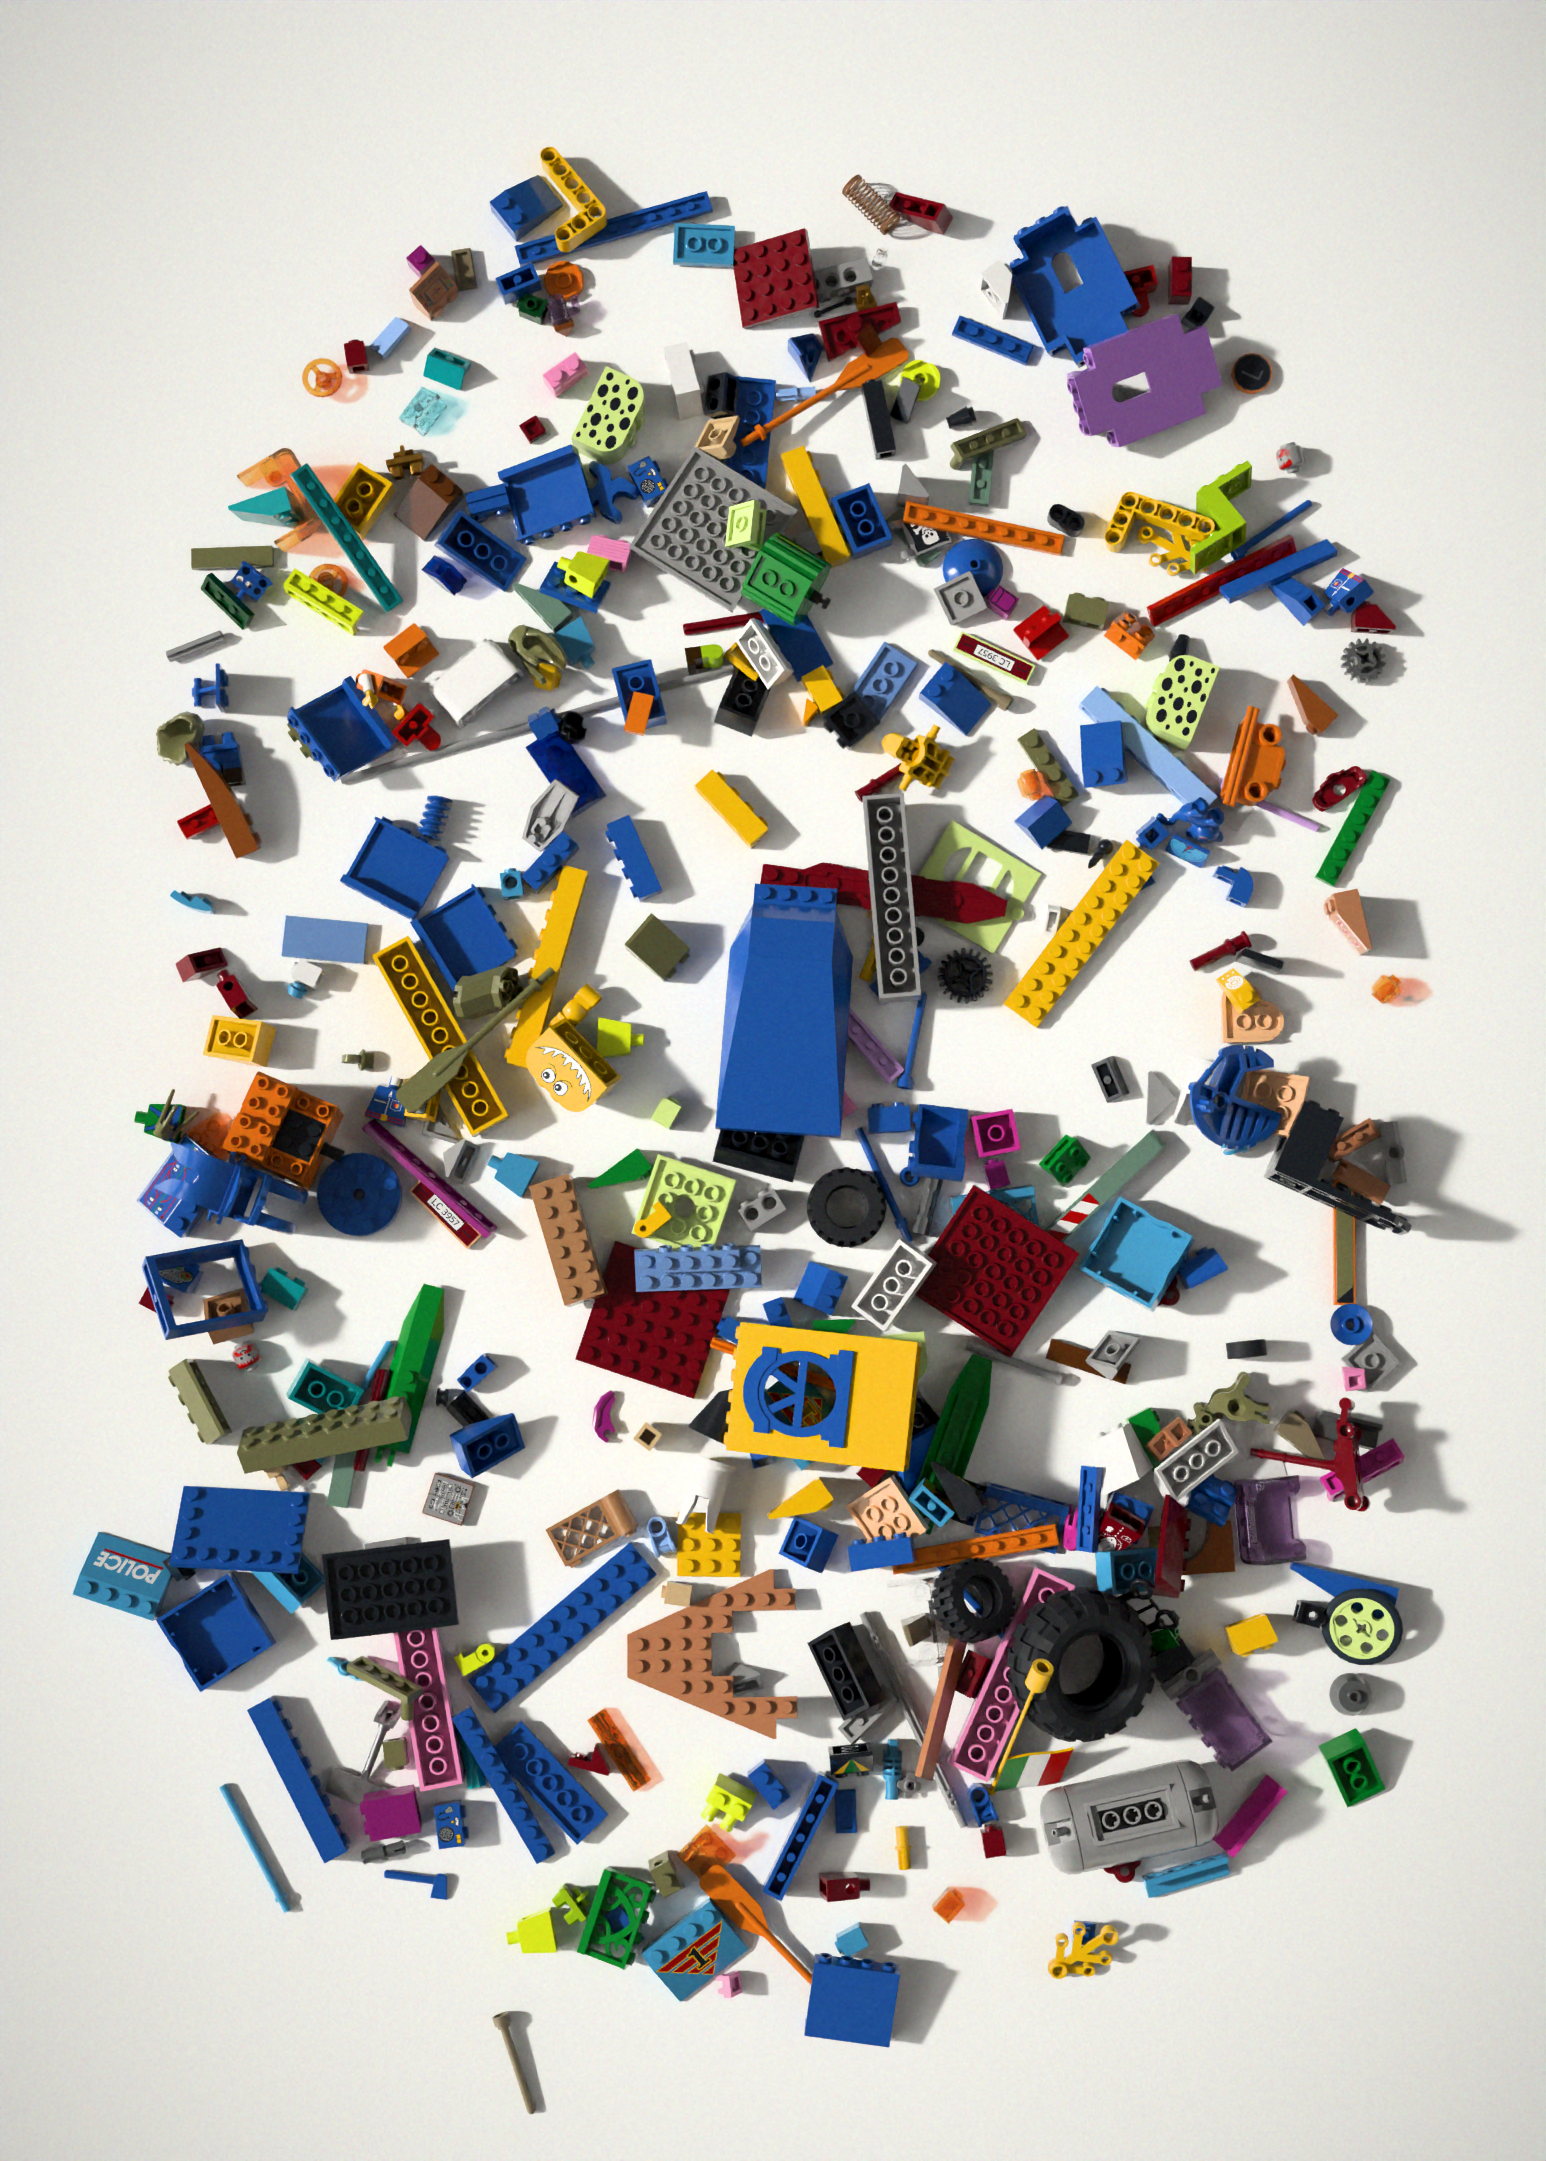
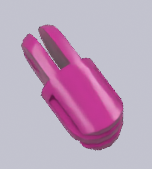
M1068 1504L1069 1511L1065 1519L1062 1545L1068 1551H1076L1078 1506H1076L1071 1526L1069 1524L1073 1504Z

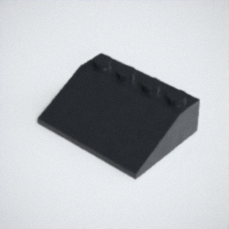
M720 1130L712 1162L793 1183L805 1136Z

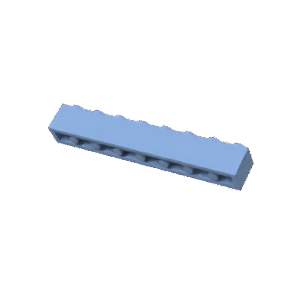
M1096 686L1083 699L1078 708L1094 723L1121 720L1125 751L1183 805L1202 797L1210 806L1218 797L1215 795L1216 791L1210 785H1205L1200 781L1201 778L1195 771H1189L1185 767L1186 764L1181 758H1175L1170 753L1171 750L1166 744H1160L1155 739L1156 736L1149 729L1145 730L1140 725L1141 722L1134 715L1130 716L1125 712L1126 709L1120 702L1112 700L1110 693L1105 688Z

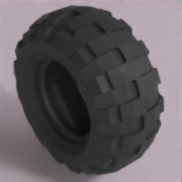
M1077 1587L1075 1590L1069 1591L1065 1589L1051 1594L1047 1597L1048 1600L1046 1602H1038L1027 1612L1028 1618L1023 1624L1019 1623L1013 1633L1015 1641L1013 1648L1008 1649L1007 1665L1011 1670V1673L1008 1674L1011 1693L1018 1700L1017 1706L1022 1712L1031 1692L1027 1688L1025 1681L1033 1661L1036 1659L1049 1661L1054 1668L1053 1674L1046 1690L1042 1693L1034 1694L1025 1718L1043 1732L1059 1740L1067 1742L1080 1740L1083 1743L1101 1740L1105 1738V1734L1113 1735L1127 1727L1126 1721L1131 1717H1137L1145 1707L1141 1703L1147 1693L1151 1694L1155 1682L1152 1677V1669L1156 1668V1655L1154 1648L1151 1647L1153 1643L1151 1634L1146 1623L1139 1618L1137 1611L1132 1606L1106 1591H1100L1092 1587ZM1097 1634L1102 1643L1104 1656L1097 1678L1090 1686L1080 1692L1064 1694L1059 1682V1666L1064 1653L1079 1638Z

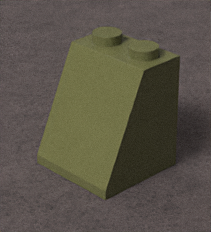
M652 913L624 944L626 951L663 982L666 979L670 980L677 972L675 968L680 963L683 965L690 957V948Z

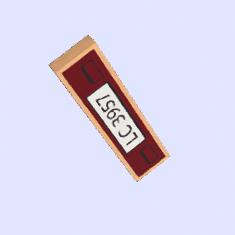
M420 1180L409 1190L466 1249H469L482 1236Z

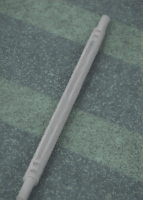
M867 1611L859 1614L868 1633L866 1636L873 1647L874 1653L896 1698L899 1700L898 1702L920 1748H922L926 1731L879 1635V1631L875 1630ZM938 1759L934 1778L949 1810H952L960 1829L968 1826V1823L959 1807L961 1804L958 1801L957 1795Z

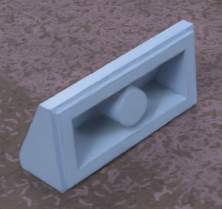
M395 317L369 347L385 360L411 331L410 325Z

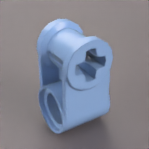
M658 1515L651 1517L648 1521L647 1530L656 1558H660V1555L671 1551L677 1552L665 1519ZM660 1521L663 1528L656 1532L652 1530L651 1523Z

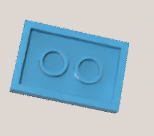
M675 223L673 265L733 267L735 226Z

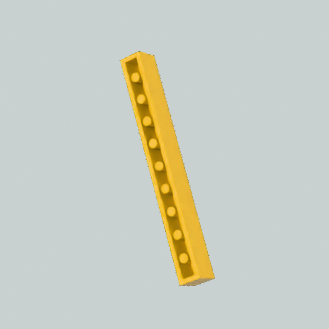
M564 865L562 870H558L556 881L559 883L557 890L553 889L550 898V901H553L552 907L546 911L544 920L547 921L545 929H541L539 935L541 945L540 948L535 949L533 960H536L534 968H530L527 979L534 978L536 980L549 967L556 973L541 985L543 989L541 992L536 990L524 1001L523 1006L518 1008L516 1019H519L517 1027L512 1028L510 1039H513L511 1047H507L504 1056L507 1059L506 1063L508 1065L528 1070L526 1054L534 1042L543 1034L589 876L588 871Z

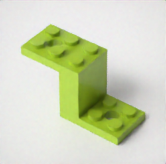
M1248 460L1242 464H1237L1231 471L1225 475L1218 476L1215 481L1209 485L1202 486L1196 492V514L1212 519L1215 524V531L1202 542H1196L1190 548V570L1194 575L1246 543V521L1230 503V500L1251 488L1252 465Z

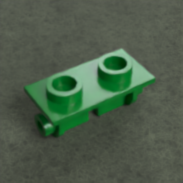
M1166 1628L1150 1633L1153 1642L1151 1647L1154 1648L1155 1653L1179 1646L1176 1640L1180 1635L1178 1628L1175 1630Z

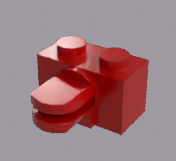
M1154 265L1124 271L1141 305L1140 308L1131 312L1134 317H1143L1150 309L1147 294L1155 292L1158 286Z
M420 701L392 730V734L406 747L414 739L430 751L437 749L441 744L440 734L429 725L435 714Z

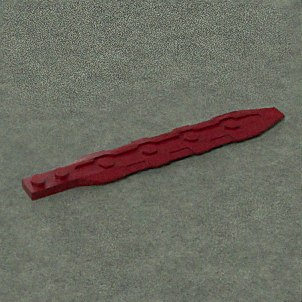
M825 862L806 869L763 864L760 884L837 889L836 906L842 904L872 910L868 870L843 867V865ZM911 875L914 917L927 916L964 924L1005 917L1007 900L974 883L953 880L948 882Z

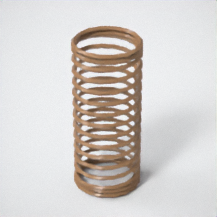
M860 174L853 176L843 187V196L848 198L851 204H855V207L861 211V214H864V217H867V220H870L873 226H877L882 235L888 234L899 223L901 215L897 211H893L894 208H890V205H887V201L884 202V198H881L878 192L874 193L875 189H871L872 186H868V183H865V179L862 180ZM861 182H863L859 189L852 194V192L857 188V186ZM866 185L863 191L858 196H856L859 190ZM869 188L867 193L860 200H858L860 196ZM871 191H873V192L871 193V195L862 203V201L864 200V198H865ZM875 195L872 201L865 206L869 199ZM878 198L876 203L870 209H868L869 206ZM880 201H882V202L880 203V205L871 213V211L873 210V208H874ZM882 205H884V207L875 215V213L878 211V209H879ZM888 207L885 213L878 218V216ZM891 210L889 215L883 221H881L883 217Z

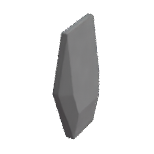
M555 779L530 806L522 839L537 851L542 852L564 831L580 796L558 779Z

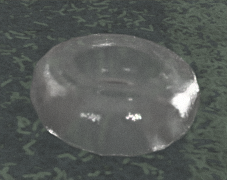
M886 246L878 248L873 257L872 267L876 271L884 266L888 258L889 250Z

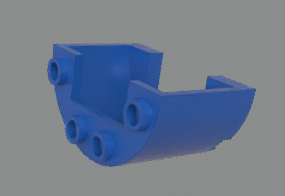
M918 1104V1111H913L912 1124H916L914 1141H910L908 1153H912V1156L908 1157L907 1165L908 1171H911V1176L962 1182L965 1171L964 1140L967 1129L968 1109Z

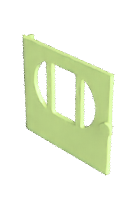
M951 820L918 876L944 881L943 870L948 857L962 848H972V851L954 881H961L978 852L1002 865L1001 870L988 890L989 892L994 894L1006 872L1010 871L1013 878V892L1007 901L1005 917L970 924L950 922L932 917L991 954H994L1013 920L1023 918L1024 911L1021 907L1041 874Z

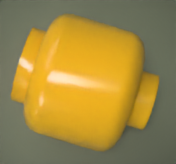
M540 663L535 669L545 677L547 683L541 684L535 676L531 675V679L534 680V686L550 692L555 688H559L562 678L559 668L547 663Z

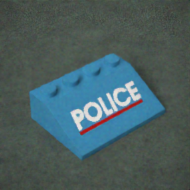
M98 1532L81 1569L72 1595L154 1621L159 1618L173 1577L163 1564V1561L171 1555Z

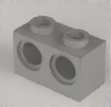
M767 1187L757 1194L758 1198L754 1201L748 1199L740 1204L741 1209L738 1212L751 1232L787 1210L774 1188L769 1191ZM771 1197L775 1199L776 1206L772 1209L766 1208L764 1206L766 1198ZM751 1208L758 1211V1217L755 1220H750L746 1216V1212Z

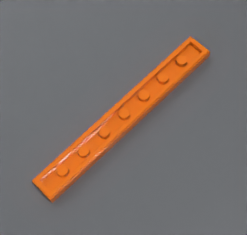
M909 501L906 502L902 521L907 524L1061 556L1065 538L1063 534Z
M1056 1524L915 1548L917 1560L914 1563L892 1566L893 1575L956 1564L968 1558L973 1559L977 1557L984 1559L1060 1545Z

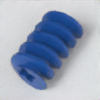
M438 795L427 796L426 800L429 803L424 806L427 811L422 813L425 819L420 820V824L423 827H418L417 831L429 839L441 841L442 839L437 837V834H443L444 831L439 829V826H446V823L441 821V819L448 818L444 811H450L451 808L446 803H453V801Z

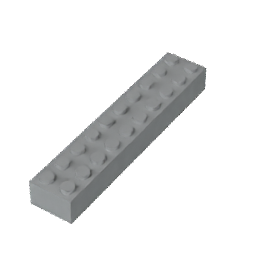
M904 793L862 796L879 1003L921 1000Z

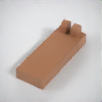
M1371 1118L1335 1138L1328 1154L1329 1161L1335 1163L1381 1136Z
M1344 1158L1339 1160L1331 1176L1378 1205L1383 1203L1391 1187Z

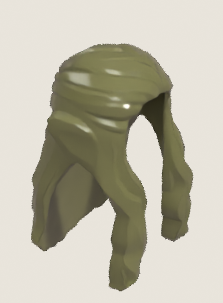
M525 624L516 626L509 634L508 644L510 649L521 658L522 665H524L528 673L535 676L541 684L547 683L545 677L531 666V663L535 666L540 664L538 658L550 662L563 671L565 670L567 656L560 643L552 635Z

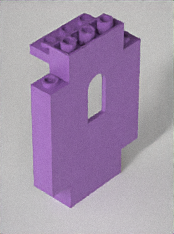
M1179 314L1165 316L1083 348V359L1089 368L1083 371L1067 373V388L1073 396V409L1079 416V429L1084 436L1092 437L1107 431L1106 438L1108 443L1112 447L1118 448L1206 414L1201 394L1222 386L1206 326H1197L1183 332ZM1145 372L1150 389L1149 392L1123 402L1114 400L1112 388L1117 382Z

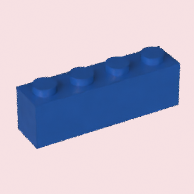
M627 815L606 824L608 830L605 831L609 843L614 842L616 849L613 852L617 861L622 860L624 868L621 870L625 879H630L633 885L629 888L634 899L638 897L639 901L642 902L663 893L630 816Z

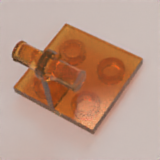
M706 1824L676 1856L700 1879L712 1865L720 1864L725 1867L736 1854Z

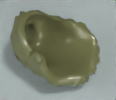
M188 711L182 712L157 728V751L164 762L168 761L170 765L172 763L176 766L182 765V763L189 759L184 744L192 742L197 748L199 747L205 731V726L200 716Z

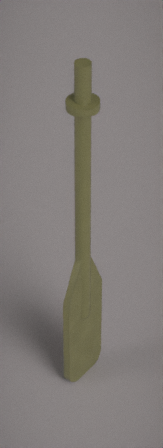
M549 967L536 980L534 978L529 979L531 984L465 1044L437 1054L396 1092L397 1100L407 1111H418L458 1075L469 1050L536 990L541 992L543 990L541 985L556 972Z

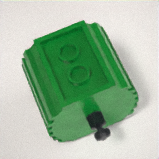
M777 532L759 550L742 584L741 595L792 626H796L806 617L813 604L818 605L821 603V608L827 609L830 605L831 599L828 597L823 599V594L820 591L830 573L832 565Z

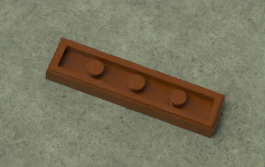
M1051 1339L1045 1359L1106 1378L1085 1361L1092 1351ZM1124 1363L1112 1381L1125 1385L1131 1364Z

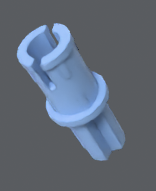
M794 386V388L777 389L775 391L776 401L778 402L793 400L798 402V400L809 399L816 395L815 386L800 388Z

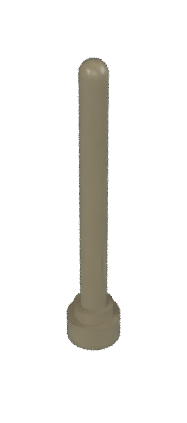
M934 649L928 651L929 657L941 665L946 661L974 687L994 699L996 704H998V708L1004 712L1011 705L1014 698L1009 694L998 693Z
M508 2011L501 2012L493 2016L492 2020L494 2026L501 2030L527 2112L532 2115L536 2109L509 2030L511 2019Z

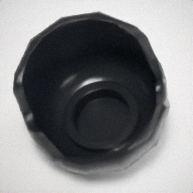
M574 711L564 714L560 718L561 722L558 723V734L567 744L577 745L585 739L587 728L583 727L584 718Z

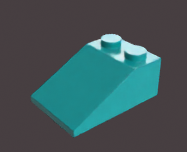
M285 486L228 506L229 511L242 521L293 527L298 525V522L304 520L298 497Z
M306 1357L286 1395L288 1399L317 1414H321L333 1409L340 1410L356 1405L364 1389Z

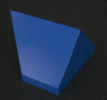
M814 333L791 337L788 340V352L808 381L811 382L824 347Z

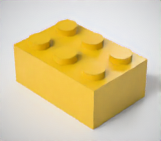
M358 462L333 500L360 539L364 540L396 490L392 482Z

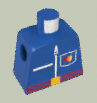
M1342 568L1324 591V595L1329 602L1323 610L1330 617L1338 610L1349 614L1370 597L1374 591L1364 578Z
M391 1076L388 1087L378 1085L364 1116L405 1128V1108L396 1098V1092L402 1086L403 1079Z

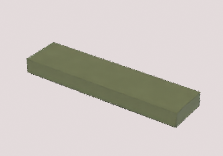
M272 545L191 548L192 570L241 568L242 561H246L254 568L274 567V547Z

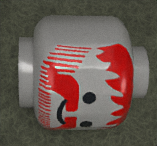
M1295 442L1279 446L1280 449L1276 452L1279 469L1282 471L1287 470V474L1300 471L1299 467L1305 463L1302 447L1296 445Z
M246 1340L234 1346L235 1350L232 1352V1357L239 1370L247 1369L249 1373L259 1368L258 1363L263 1360V1356L255 1342Z

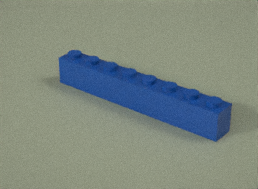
M271 1696L250 1707L247 1712L325 1864L350 1849L349 1844L351 1842L346 1832L343 1833L340 1829V1819L336 1813H332L329 1807L331 1806L330 1799L327 1794L323 1795L320 1789L322 1786L320 1779L317 1775H313L310 1769L312 1764L309 1758L303 1755L301 1751L302 1744L297 1736L294 1737L291 1731L293 1727L290 1720L284 1718L281 1712L283 1710L281 1702L278 1698L275 1699L274 1696Z

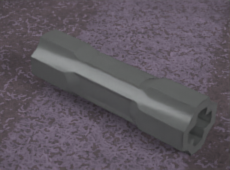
M925 1178L920 1204L911 1230L912 1233L929 1236L943 1180Z

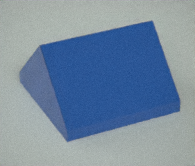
M1044 794L1021 814L1014 823L1043 850L1072 824V821L1058 801Z

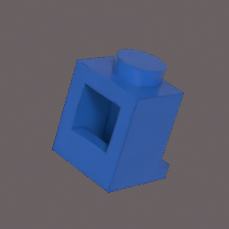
M1154 816L1135 832L1138 835L1136 841L1143 848L1147 846L1150 850L1170 835ZM1152 830V835L1147 837L1146 833Z

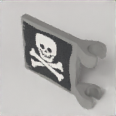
M903 519L891 521L887 524L891 534L902 529L911 548L901 552L899 558L902 563L952 543L948 532L903 523Z

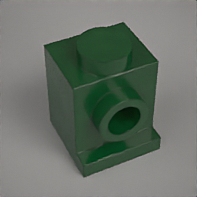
M525 293L524 298H519L516 308L519 309V317L542 325L549 310V303L545 298L541 299Z

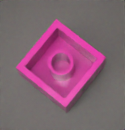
M1013 1109L970 1118L978 1159L1021 1150Z

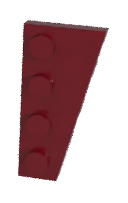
M897 302L856 312L867 325L870 323L873 326L877 335L901 323ZM853 313L818 321L828 362L857 347L840 328Z

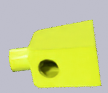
M578 551L572 560L561 556L557 568L566 571L564 582L567 585L592 598L607 575L610 560Z
M598 1018L597 1052L604 1059L631 1055V1046L644 1045V1034L632 1033L631 1024Z
M551 1907L518 1919V1930L506 1932L508 1945L520 1943L521 1951L524 1954L556 1953L558 1950Z

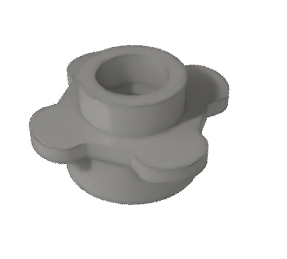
M908 1772L906 1776H903L898 1781L897 1787L904 1792L905 1798H911L915 1791L921 1789V1783L917 1782L914 1773Z

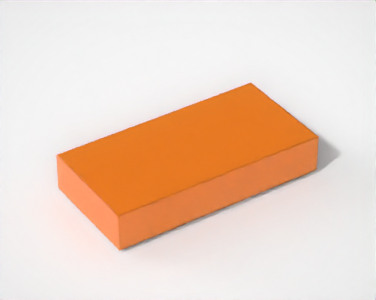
M639 692L633 693L624 732L640 736L645 735L654 696Z

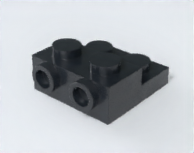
M855 691L823 717L825 722L823 726L829 734L834 732L838 737L836 739L838 745L842 749L847 748L849 751L881 724L880 720Z

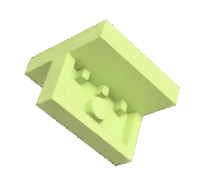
M752 500L729 507L725 547L732 549L743 546L755 551L762 549L767 510L760 508L761 502Z

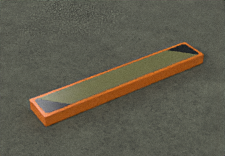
M1332 1180V1187L1339 1190L1341 1187L1352 1191V1195L1355 1196L1353 1189L1337 1180ZM1333 1208V1305L1356 1304L1355 1218L1337 1210V1208Z

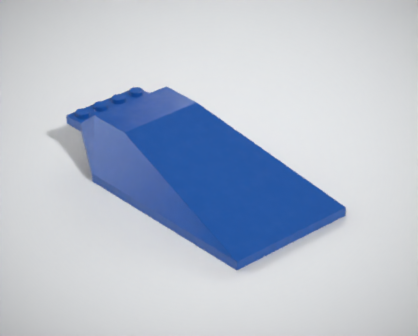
M755 883L753 904L730 947L715 1129L841 1138L853 955L836 910L837 889Z

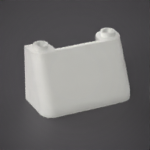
M485 638L480 641L477 649L441 678L437 677L430 683L429 692L461 730L469 724L467 720L470 718V714L474 717L476 715L475 712L505 687L508 689L510 682H514L517 685L524 679L519 667L492 639L487 640Z

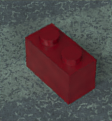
M1172 256L1168 265V305H1188L1192 296V257Z

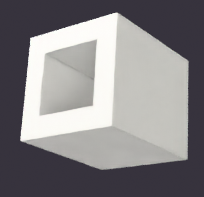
M300 959L299 962L294 963L291 969V977L317 990L325 971Z

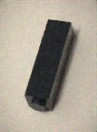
M867 380L862 384L861 393L875 459L893 457L896 455V445L882 380Z

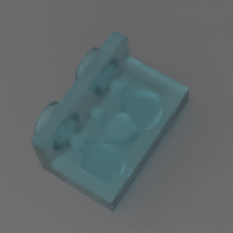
M422 386L399 416V420L414 428L424 437L446 409L447 404L437 393Z

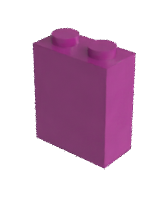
M415 1784L364 1794L363 1800L360 1802L361 1815H365L364 1831L366 1835H369L370 1842L421 1833L423 1823Z

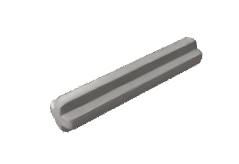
M221 630L166 651V657L169 662L176 661L224 642V635Z

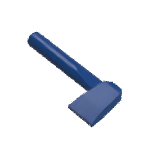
M394 1870L384 1871V1878L433 1884L430 1898L447 1900V1876L445 1874L438 1873L436 1876Z

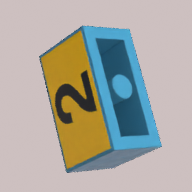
M924 1478L911 1492L909 1501L940 1528L955 1513L950 1499L927 1478Z

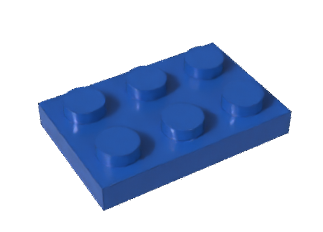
M554 561L540 586L539 592L597 614L610 589L611 582L603 580L594 596L590 598L564 582L566 571L557 568L558 562Z

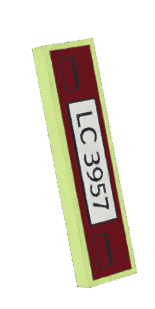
M963 631L953 648L954 652L1027 685L1035 668V665Z

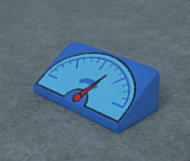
M1176 834L1172 835L1165 848L1167 853L1198 868L1204 865L1210 854V850Z

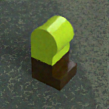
M710 644L684 648L689 675L697 674L696 669L719 668L724 663L723 649L720 645Z

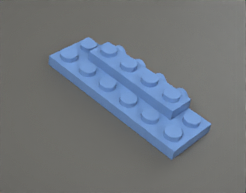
M724 1243L722 1246L703 1244L701 1247H693V1245L685 1244L681 1245L680 1248L662 1245L659 1248L634 1250L636 1292L762 1287L760 1245L735 1246L734 1243Z

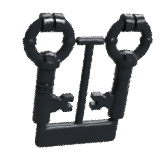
M1134 1579L1130 1584L1129 1591L1118 1596V1598L1125 1602L1137 1598L1149 1600L1151 1604L1138 1610L1137 1613L1139 1615L1153 1607L1158 1611L1155 1615V1621L1146 1625L1150 1633L1157 1629L1169 1628L1170 1630H1175L1179 1625L1180 1617L1174 1610H1160L1154 1600L1150 1599L1153 1596L1154 1586L1148 1579ZM1142 1584L1148 1593L1145 1595L1140 1594L1135 1586ZM1167 1614L1173 1624L1166 1625L1161 1616Z

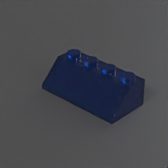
M558 731L548 734L547 737L540 741L537 739L525 747L527 753L549 785L555 779H558L580 796L571 814L573 819L607 797L572 744L564 742L560 738Z

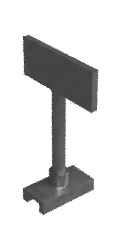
M385 1700L373 1720L379 1723V1730L361 1776L358 1777L334 1767L325 1790L326 1792L360 1805L364 1794L388 1789L370 1782L368 1779L387 1731L390 1728L393 1729L401 1717V1707L398 1711L387 1708L388 1701Z

